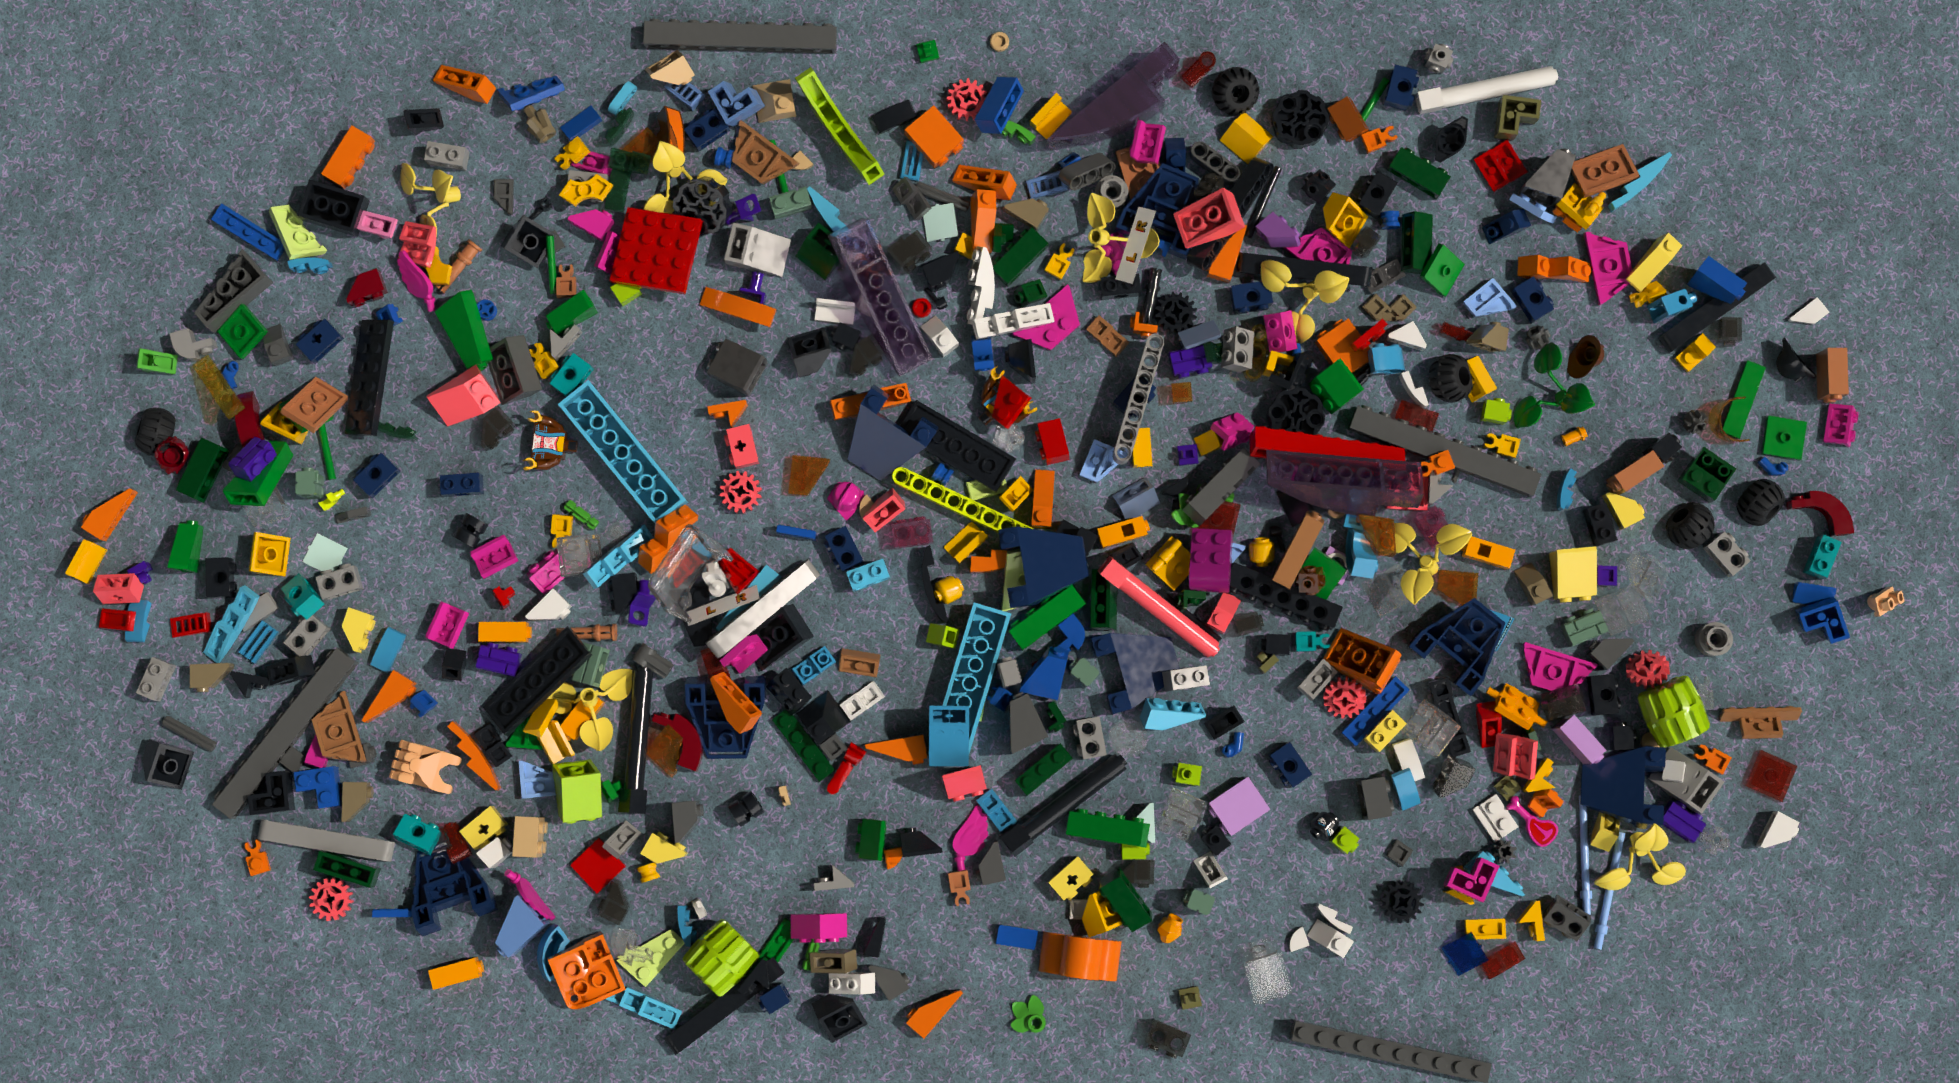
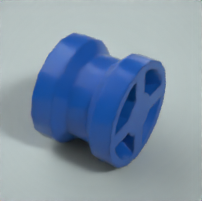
M718 147L714 165H723L725 168L730 169L734 150L730 149L727 151L723 147Z
M1381 212L1380 217L1383 220L1381 229L1400 228V223L1398 222L1400 212Z
M484 299L477 303L481 319L490 321L496 317L497 308L492 301Z
M940 463L931 479L933 481L937 480L940 482V485L945 487L954 470L947 469L943 463Z

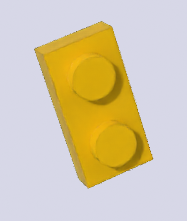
M1505 918L1464 920L1465 940L1506 939Z

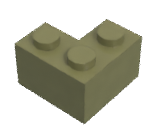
M1503 95L1498 102L1494 138L1514 140L1518 135L1519 123L1535 124L1540 117L1541 100Z

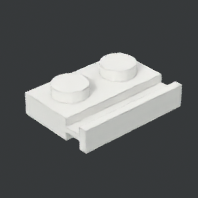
M1494 794L1472 809L1494 843L1518 828V825L1508 810H1506L1497 794Z

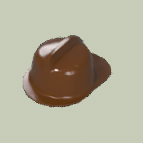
M1593 335L1582 337L1569 355L1567 373L1575 379L1583 378L1593 367L1598 366L1603 361L1604 345L1600 344L1597 337Z

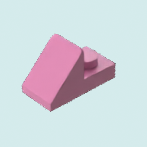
M363 210L357 229L378 235L383 239H389L393 236L398 220Z

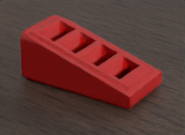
M208 612L170 618L172 638L212 632L210 613ZM199 618L202 619L201 629L199 628ZM192 619L195 622V630H192ZM185 620H187L188 631H185ZM178 621H180L181 632L177 633L176 625Z

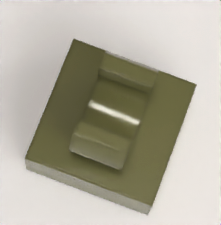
M1263 651L1256 656V659L1262 664L1258 668L1262 674H1265L1279 661L1275 655L1268 658Z
M1506 775L1493 786L1506 801L1522 788L1512 776Z
M1198 986L1178 990L1182 1010L1202 1006Z

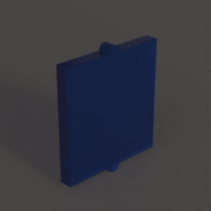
M1472 932L1442 947L1443 952L1448 958V963L1452 965L1458 976L1489 960L1481 948L1482 944L1478 943Z

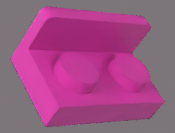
M1829 403L1824 434L1825 443L1843 444L1846 447H1850L1851 442L1855 441L1856 432L1853 430V426L1858 421V412H1856L1853 405Z
M557 549L548 551L543 556L544 559L539 563L531 565L528 569L529 572H527L528 578L544 595L574 570Z
M757 634L746 636L720 662L724 667L732 665L739 673H743L768 649Z

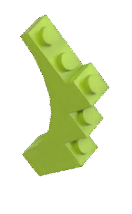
M810 67L795 77L813 113L825 126L832 140L843 151L850 165L864 181L870 185L885 175L877 160L863 145L837 109L814 70Z

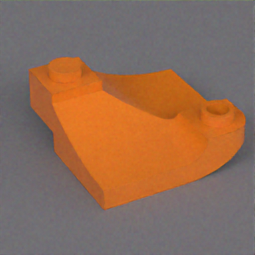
M601 931L547 958L565 1004L570 1009H581L626 990ZM572 995L578 996L575 1001L570 999Z

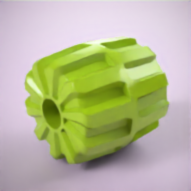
M1688 676L1674 677L1669 681H1663L1662 685L1658 684L1655 688L1649 687L1638 695L1637 700L1644 721L1657 745L1660 747H1670L1686 742L1701 735L1710 728L1703 702Z
M721 919L699 937L683 956V961L711 991L721 997L748 973L760 956L726 920Z

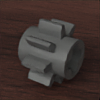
M1536 325L1528 330V337L1525 340L1528 346H1531L1533 349H1542L1550 342L1548 338L1551 335L1548 329Z
M1698 409L1691 410L1684 416L1683 421L1685 424L1683 427L1687 432L1691 431L1692 434L1701 433L1708 425L1706 422L1708 417L1704 412L1700 413Z
M1499 840L1498 846L1492 845L1495 853L1491 855L1498 857V863H1501L1504 859L1506 864H1509V858H1516L1513 851L1517 847H1511L1510 840L1506 844ZM1501 848H1506L1508 855L1502 856Z

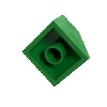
M1341 358L1308 383L1312 392L1321 400L1324 408L1331 415L1364 390Z
M863 818L862 822L858 823L857 834H861L860 842H856L855 854H859V858L883 860L887 821Z

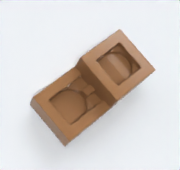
M1099 315L1086 329L1115 357L1129 344L1127 339L1114 330L1113 326Z

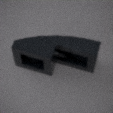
M910 100L895 104L872 116L880 134L917 117Z
M491 722L474 733L495 767L513 757Z

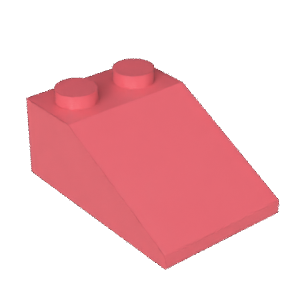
M1221 188L1173 214L1185 248L1217 240L1245 228L1235 197L1232 192L1225 188Z
M474 365L426 396L447 426L484 414L501 403L477 365Z
M981 765L942 775L948 799H953V802L965 799L964 795L972 793V797L984 794L983 790L987 789Z

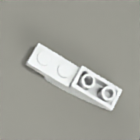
M976 246V250L972 253V269L968 272V284L975 286L971 293V308L967 312V324L972 325V320L983 318L985 308H993L994 272L986 247Z

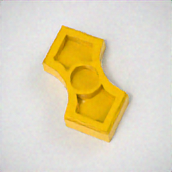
M598 174L585 182H576L569 179L559 196L575 207L586 199H598L603 202L612 189L613 184Z
M435 247L431 267L424 268L428 272L432 285H449L452 266L442 263L439 257V249Z

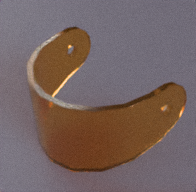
M1746 396L1725 399L1713 406L1709 413L1708 423L1711 431L1717 438L1727 442L1750 441V439L1737 440L1729 437L1721 424V413L1724 407L1730 401L1744 399Z

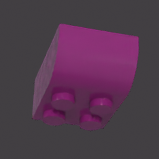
M1192 528L1189 567L1190 590L1229 593L1233 546L1232 530Z

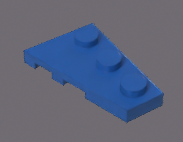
M557 76L535 80L529 86L514 85L515 89L507 91L504 88L497 89L499 96L511 111L521 110L524 106L538 103L546 97L555 96L565 90L563 83Z

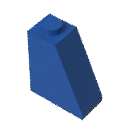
M1708 256L1687 285L1732 304L1735 299L1739 301L1746 291L1743 288L1747 282Z
M1049 647L1022 678L1019 692L1058 700L1069 651L1061 647Z

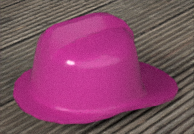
M839 481L827 497V500L845 520H848L860 505L864 497V491L860 490L852 482Z

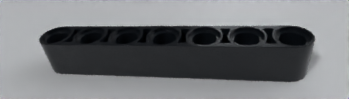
M1257 157L1252 158L1230 190L1235 197L1242 219L1274 170L1272 163ZM1231 235L1192 247L1187 255V264L1203 271L1208 270Z
M1239 252L1237 272L1261 274V263L1265 260H1274L1289 268L1292 274L1291 278L1315 280L1317 274L1329 270L1348 277V284L1370 287L1373 267Z
M1764 262L1741 278L1747 284L1743 288L1746 292L1739 301L1735 299L1732 304H1729L1714 297L1659 336V341L1668 353H1671L1774 280L1776 276Z
M774 957L768 960L771 983L785 973ZM747 976L727 993L716 999L664 1039L673 1053L677 1055L766 987L756 980L758 985L751 994L747 992L745 995H742L737 990L748 978Z

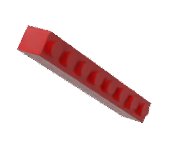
M1255 426L1249 436V450L1252 457L1399 478L1406 469L1405 448H1399L1394 445L1385 446L1378 443L1360 442L1359 440L1325 437L1320 434L1311 435L1303 432L1286 431L1284 429H1271L1265 426Z

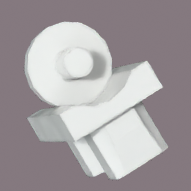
M717 562L707 563L706 572L702 573V578L708 585L711 595L720 597L725 593L726 588H731V584L723 570L719 569Z

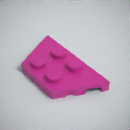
M1322 227L1300 237L1301 245L1298 247H1283L1297 259L1349 264L1352 255L1351 249Z
M1585 232L1584 238L1598 305H1602L1630 284L1625 280L1632 271L1628 246L1623 241H1615L1609 237H1601L1591 234V232Z
M1067 284L1046 303L1051 305L1055 322L1012 332V335L1024 340L1032 339L1033 344L1050 351L1080 326L1070 286Z
M1523 642L1531 686L1568 697L1597 667L1596 663Z

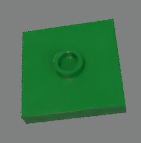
M1439 243L1420 277L1436 292L1446 297L1465 264L1444 244Z
M241 304L217 332L240 359H244L268 333V330L245 304Z
M1768 415L1762 454L1802 460L1807 422Z
M1314 547L1301 569L1309 565L1323 567L1325 586L1315 595L1327 600L1347 571V568Z

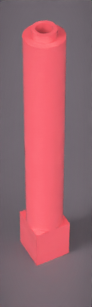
M1110 555L1097 570L1100 575L1136 601L1207 658L1210 656L1214 657L1218 653L1220 648L1218 647L1219 642L1139 580Z

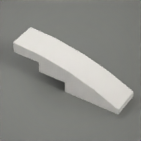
M1048 303L972 320L976 340L1030 329L1055 321L1051 305Z

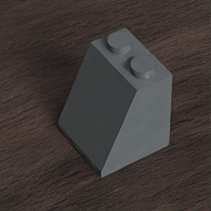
M1023 692L1012 696L1013 701L1009 703L1010 751L1012 754L1048 737L1029 694L1024 695Z

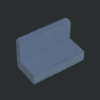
M1214 320L1177 333L1181 349L1196 347L1221 337V333Z
M1147 477L1112 495L1114 501L1121 509L1125 520L1135 518L1160 504L1156 491Z

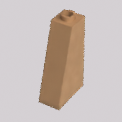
M1307 511L1274 571L1273 581L1289 589L1291 588L1324 524L1321 514L1315 511L1311 513Z

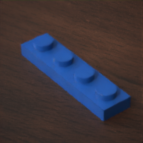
M222 203L211 218L218 225L276 261L279 260L285 250L280 239Z
M1395 676L1385 686L1382 693L1377 694L1341 734L1354 746H1357L1410 689Z

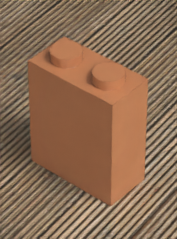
M1826 348L1817 353V400H1823L1824 403H1836V400H1842V397L1849 394L1847 348Z
M1653 450L1606 480L1608 483L1606 484L1607 489L1610 493L1620 495L1663 468L1664 465Z

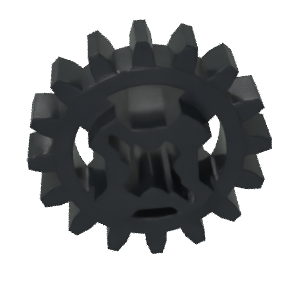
M1172 292L1170 298L1168 295H1164L1165 301L1159 300L1158 303L1161 307L1155 308L1159 312L1155 315V318L1160 319L1158 326L1164 325L1163 331L1168 328L1170 329V334L1174 330L1178 333L1181 332V329H1188L1187 325L1190 327L1194 325L1191 320H1196L1197 316L1193 315V313L1197 312V308H1192L1195 302H1188V295L1183 298L1182 292L1178 296H1175V293ZM1170 303L1171 307L1163 311L1164 307ZM1174 307L1177 310V312H1181L1179 313L1178 319L1175 316V314H1171L1174 311ZM1189 315L1187 321L1182 324V318ZM1166 319L1172 321L1174 325L1168 323Z
M1402 880L1401 885L1398 881H1394V886L1388 884L1389 890L1382 891L1385 894V898H1380L1381 901H1384V904L1380 907L1387 910L1384 915H1391V921L1397 918V923L1400 924L1402 919L1406 923H1409L1410 917L1414 920L1417 919L1415 913L1421 914L1418 908L1419 906H1424L1423 903L1419 902L1423 895H1417L1420 889H1412L1413 883L1406 886L1407 883ZM1397 889H1407L1408 892L1401 894ZM1390 896L1393 897V902L1391 905H1389ZM1399 898H1406L1404 901L1405 906H1398ZM1414 899V907L1412 908L1411 901ZM1403 910L1406 915H1397L1395 912Z

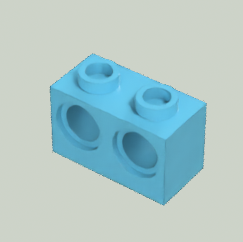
M883 559L846 572L853 592L890 579Z

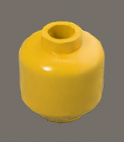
M1267 537L1254 538V541L1249 544L1250 561L1256 563V566L1264 567L1274 560V543L1269 541Z
M947 576L935 583L933 593L937 601L950 604L962 597L964 588L959 578Z

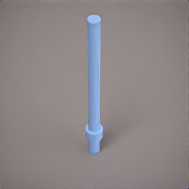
M1579 796L1582 878L1580 899H1582L1583 911L1591 915L1590 899H1592V891H1590L1587 807L1580 804Z
M1619 832L1614 846L1610 870L1619 867L1625 833ZM1605 890L1599 924H1596L1595 928L1597 934L1594 948L1602 950L1604 935H1607V921L1614 890Z

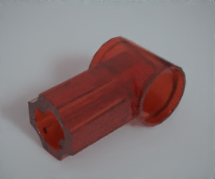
M1209 51L1203 52L1181 76L1182 80L1193 89L1214 68L1216 63L1215 55ZM1209 58L1212 64L1205 66L1202 63V59Z
M450 822L445 824L441 831L447 844L446 851L451 862L455 864L472 856L468 843L459 832L460 827L458 823Z

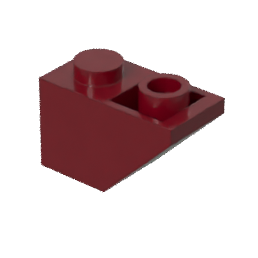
M375 268L359 274L346 298L347 303L351 306L354 305V307H360L365 305L367 300L373 299L375 301L382 299L388 291L381 272Z

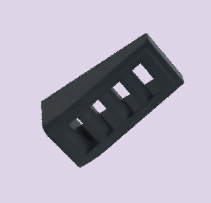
M885 917L879 919L863 955L877 958L880 956L886 923Z

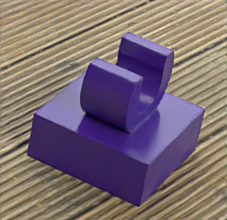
M1197 444L1177 446L1179 466L1199 464Z
M143 561L127 570L128 574L134 573L141 583L147 584L152 581L148 572L153 570L149 562Z
M1598 565L1597 586H1617V566Z

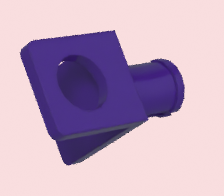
M751 194L735 201L737 208L732 211L726 223L730 225L740 219L750 222L754 221L752 215L761 212L756 194ZM748 200H752L754 203L752 211H750L749 205L746 203Z
M753 271L749 288L740 287L739 291L742 294L760 297V304L765 305L766 293L760 291L764 274H757V272Z
M648 580L639 581L638 592L630 602L628 623L643 627H646L648 624L649 608L656 600L655 595H650L651 582ZM636 611L641 612L644 617L643 620H636L633 613Z

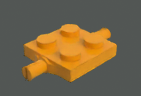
M1505 683L1500 692L1490 686L1488 687L1486 694L1495 698L1496 706L1494 710L1526 730L1531 728L1533 722L1542 728L1546 726L1548 721L1538 716L1537 710L1540 703L1534 698L1527 696L1516 687Z

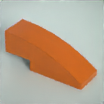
M991 549V557L971 556L970 573H988L1005 569L1007 550Z

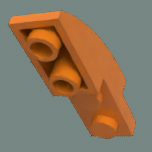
M907 383L880 388L890 395L880 411L911 402ZM868 392L831 400L830 406L834 420L857 417L860 404Z

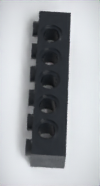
M1235 562L1232 563L1229 592L1237 594L1238 591L1244 593L1246 599L1254 602L1256 599L1261 600L1263 605L1268 608L1274 609L1275 606L1282 609L1281 613L1292 616V614L1300 616V621L1308 624L1311 621L1317 623V627L1324 631L1335 628L1343 608L1342 606L1315 595H1306L1304 592H1299V589L1293 586L1289 589L1273 581V578ZM1242 578L1250 580L1251 586L1249 588H1244L1241 585ZM1261 585L1268 587V595L1260 594L1259 587ZM1278 593H1284L1287 596L1285 603L1278 601ZM1297 600H1302L1305 603L1304 610L1301 611L1296 608L1295 603ZM1318 607L1323 610L1322 618H1317L1314 615L1315 608Z

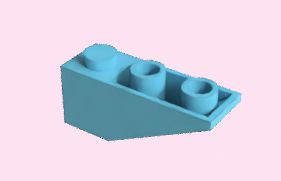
M1146 698L1140 715L1144 729L1166 730L1206 717L1201 703L1162 700L1160 698Z
M1479 851L1463 868L1470 874L1477 857L1484 858L1492 863L1496 859L1488 851ZM1500 866L1491 886L1518 896H1524L1525 894L1521 891L1523 887L1516 880L1512 881L1508 877L1509 872L1503 866Z

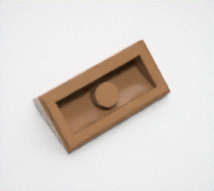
M842 648L838 671L877 677L881 655Z

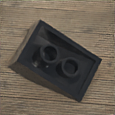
M794 604L780 608L747 635L757 634L768 649L755 661L761 671L814 637Z

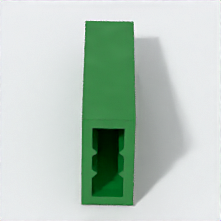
M459 291L437 309L435 314L467 370L477 365L479 370L482 371L493 360L473 291Z
M269 441L277 456L251 482L235 476L223 489V493L230 504L265 506L293 457L287 442Z

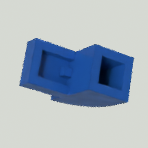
M975 335L971 336L975 371L993 369L991 337L976 340Z
M1072 614L1057 626L1067 638L1057 647H1061L1069 652L1071 651L1070 646H1073L1078 651L1085 639L1083 625Z

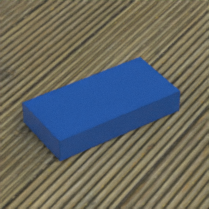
M777 525V534L816 540V531Z
M411 908L373 909L372 917H412Z

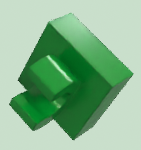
M935 40L916 44L921 64L939 60Z
M609 779L601 783V791L607 802L610 803L616 800L618 797L616 792L623 788L620 780L614 784H611Z

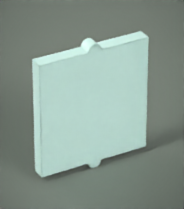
M954 203L936 204L923 216L927 242L945 241L947 238L958 237Z
M317 533L311 546H308L309 550L302 562L320 571L332 569L333 572L337 570L339 564H342L341 560L348 548Z

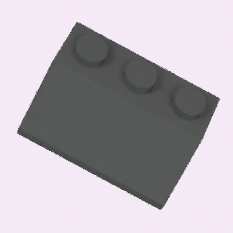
M524 335L505 337L490 347L493 360L488 364L502 405L532 396L542 390Z

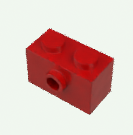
M1060 418L1037 423L1038 430L1035 431L1037 442L1041 441L1042 448L1039 449L1041 459H1045L1047 465L1070 460Z

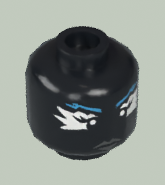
M1321 812L1311 820L1310 833L1316 840L1328 841L1338 832L1339 820L1331 812Z

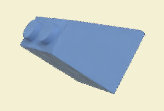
M517 895L496 939L497 951L503 957L515 956L550 922L536 910L532 909L521 895Z

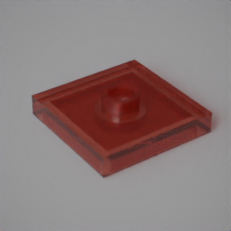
M1224 501L1196 528L1232 530L1234 536L1241 504Z
M1759 750L1745 786L1779 802H1783L1797 766L1763 750Z

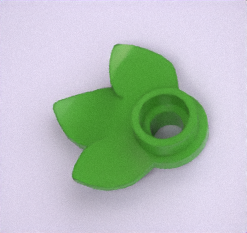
M1180 493L1178 495L1180 509L1171 512V516L1179 525L1186 524L1191 528H1196L1198 525L1183 511L1187 505L1185 501L1190 496Z
M1032 995L1028 1004L1025 1002L1012 1003V1010L1016 1019L1010 1026L1015 1031L1024 1033L1030 1030L1031 1032L1038 1033L1044 1029L1046 1025L1045 1018L1042 1015L1044 1006L1037 996ZM1033 1019L1040 1021L1038 1026L1032 1025Z

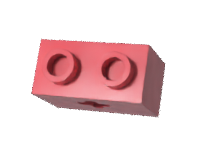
M746 424L726 429L727 435H724L726 446L731 448L732 453L729 454L731 465H735L736 469L759 464L750 425ZM742 442V444L746 445V447H743V451L740 452L739 449L736 448L739 447V443Z
M134 573L97 575L93 592L102 604L140 603L144 585Z

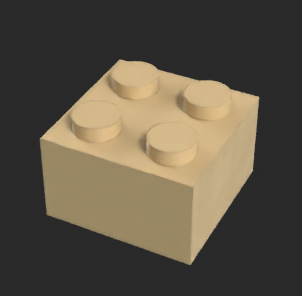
M515 816L512 856L538 858L542 857V853H546L547 843L543 841L544 833L547 834L548 822H545V817Z

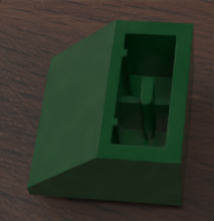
M818 223L806 237L795 257L822 279L826 280L850 250L849 246Z
M1703 447L1690 461L1677 481L1708 503H1711L1717 499L1736 468Z

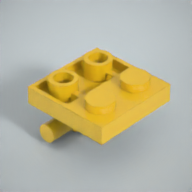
M1574 183L1557 203V206L1586 230L1603 210L1604 207L1602 205L1606 194L1600 192L1593 198L1591 196L1584 198L1579 186Z
M1171 536L1145 566L1174 591L1189 575L1190 552L1182 546L1178 539Z

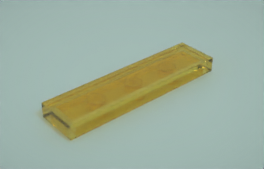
M209 355L193 366L229 420L245 408Z

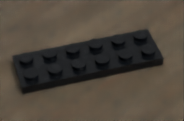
M361 321L345 424V434L377 436L394 321Z
M916 400L900 427L912 433L922 417L938 426L937 432L923 450L997 493L1014 465L1016 458Z
M567 626L483 708L501 732L509 736L592 656L591 652L574 631Z

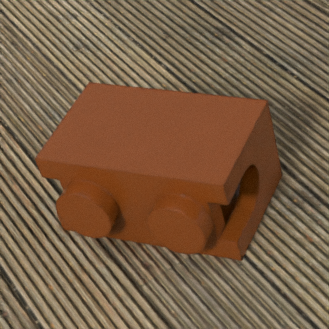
M1346 96L1327 108L1330 112L1329 119L1333 124H1337L1339 128L1337 133L1342 140L1351 142L1360 137L1361 134L1369 131L1351 97Z

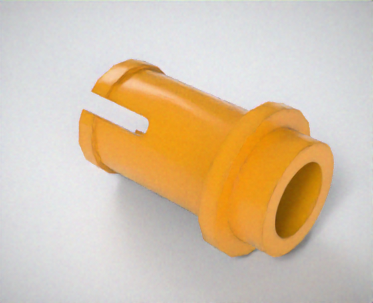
M1578 426L1576 430L1561 435L1565 447L1579 440L1584 441L1588 437L1583 426Z

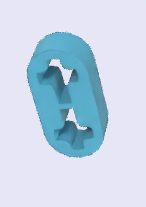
M630 81L626 82L610 103L608 111L618 116L637 91V86Z

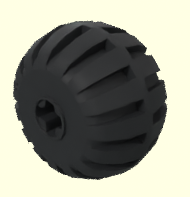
M1231 67L1222 71L1215 78L1212 87V97L1216 106L1222 112L1229 115H1241L1246 113V110H1251L1253 105L1256 104L1260 90L1256 77L1249 70L1242 67ZM1234 87L1238 88V91L1235 92V95H1233L1232 89H1234Z
M1447 354L1436 359L1431 365L1430 374H1428L1429 385L1433 394L1438 399L1445 402H1457L1469 395L1473 388V377L1465 358L1455 354Z
M153 407L146 409L138 426L135 439L136 447L147 455H154L156 445L166 440V438L173 436L176 422L174 415L163 408ZM167 443L166 445L160 448V451H162L161 453H165V451L169 448L170 443Z
M1759 479L1753 482L1740 496L1736 506L1737 511L1745 522L1754 526H1762L1779 512L1784 504L1785 496L1783 490L1775 482Z
M1688 502L1681 505L1666 522V532L1670 541L1683 549H1693L1700 544L1702 545L1709 539L1715 528L1714 517L1711 511L1704 505L1696 502Z

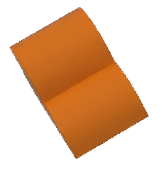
M1341 628L1323 659L1339 673L1349 677L1351 680L1356 679L1357 684L1361 683L1362 687L1369 691L1381 694L1399 664L1402 655L1394 648Z
M1043 931L1038 971L1079 979L1117 981L1122 941Z

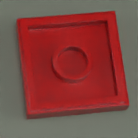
M600 838L570 865L596 894L626 867L619 858H615L602 847L604 842Z

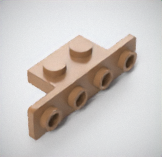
M1772 706L1766 708L1747 707L1743 709L1729 707L1722 710L1719 719L1720 722L1739 721L1742 739L1782 738L1783 729L1781 721L1798 720L1802 709L1801 707L1793 706L1785 708H1775Z

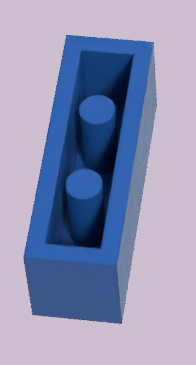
M997 77L974 119L982 133H1002L1024 92L1016 77Z

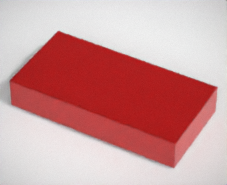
M102 608L99 628L133 631L136 612Z

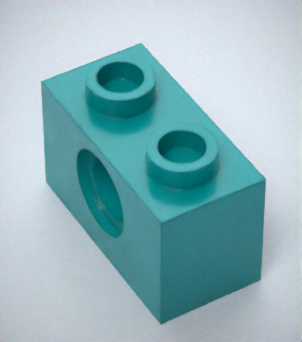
M572 353L571 356L568 355L562 362V368L559 371L556 370L550 378L552 380L550 384L566 397L580 387L594 370L591 365L575 353ZM575 371L574 378L567 380V372Z
M1824 534L1817 536L1803 573L1820 580L1828 578L1842 542Z
M300 573L281 588L285 594L283 598L292 606L291 610L298 617L302 615L307 620L325 605L311 583Z
M404 814L393 833L394 838L430 856L442 835L440 830H438L439 827L431 822L428 824L421 822L422 819L417 815L411 814L409 816ZM422 829L424 832L421 836H413L415 830Z

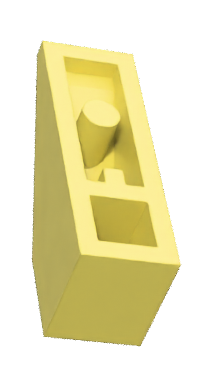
M1670 233L1657 238L1625 280L1638 292H1641L1673 259L1682 245Z

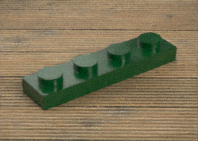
M785 709L772 719L819 782L835 771L794 715L791 716Z

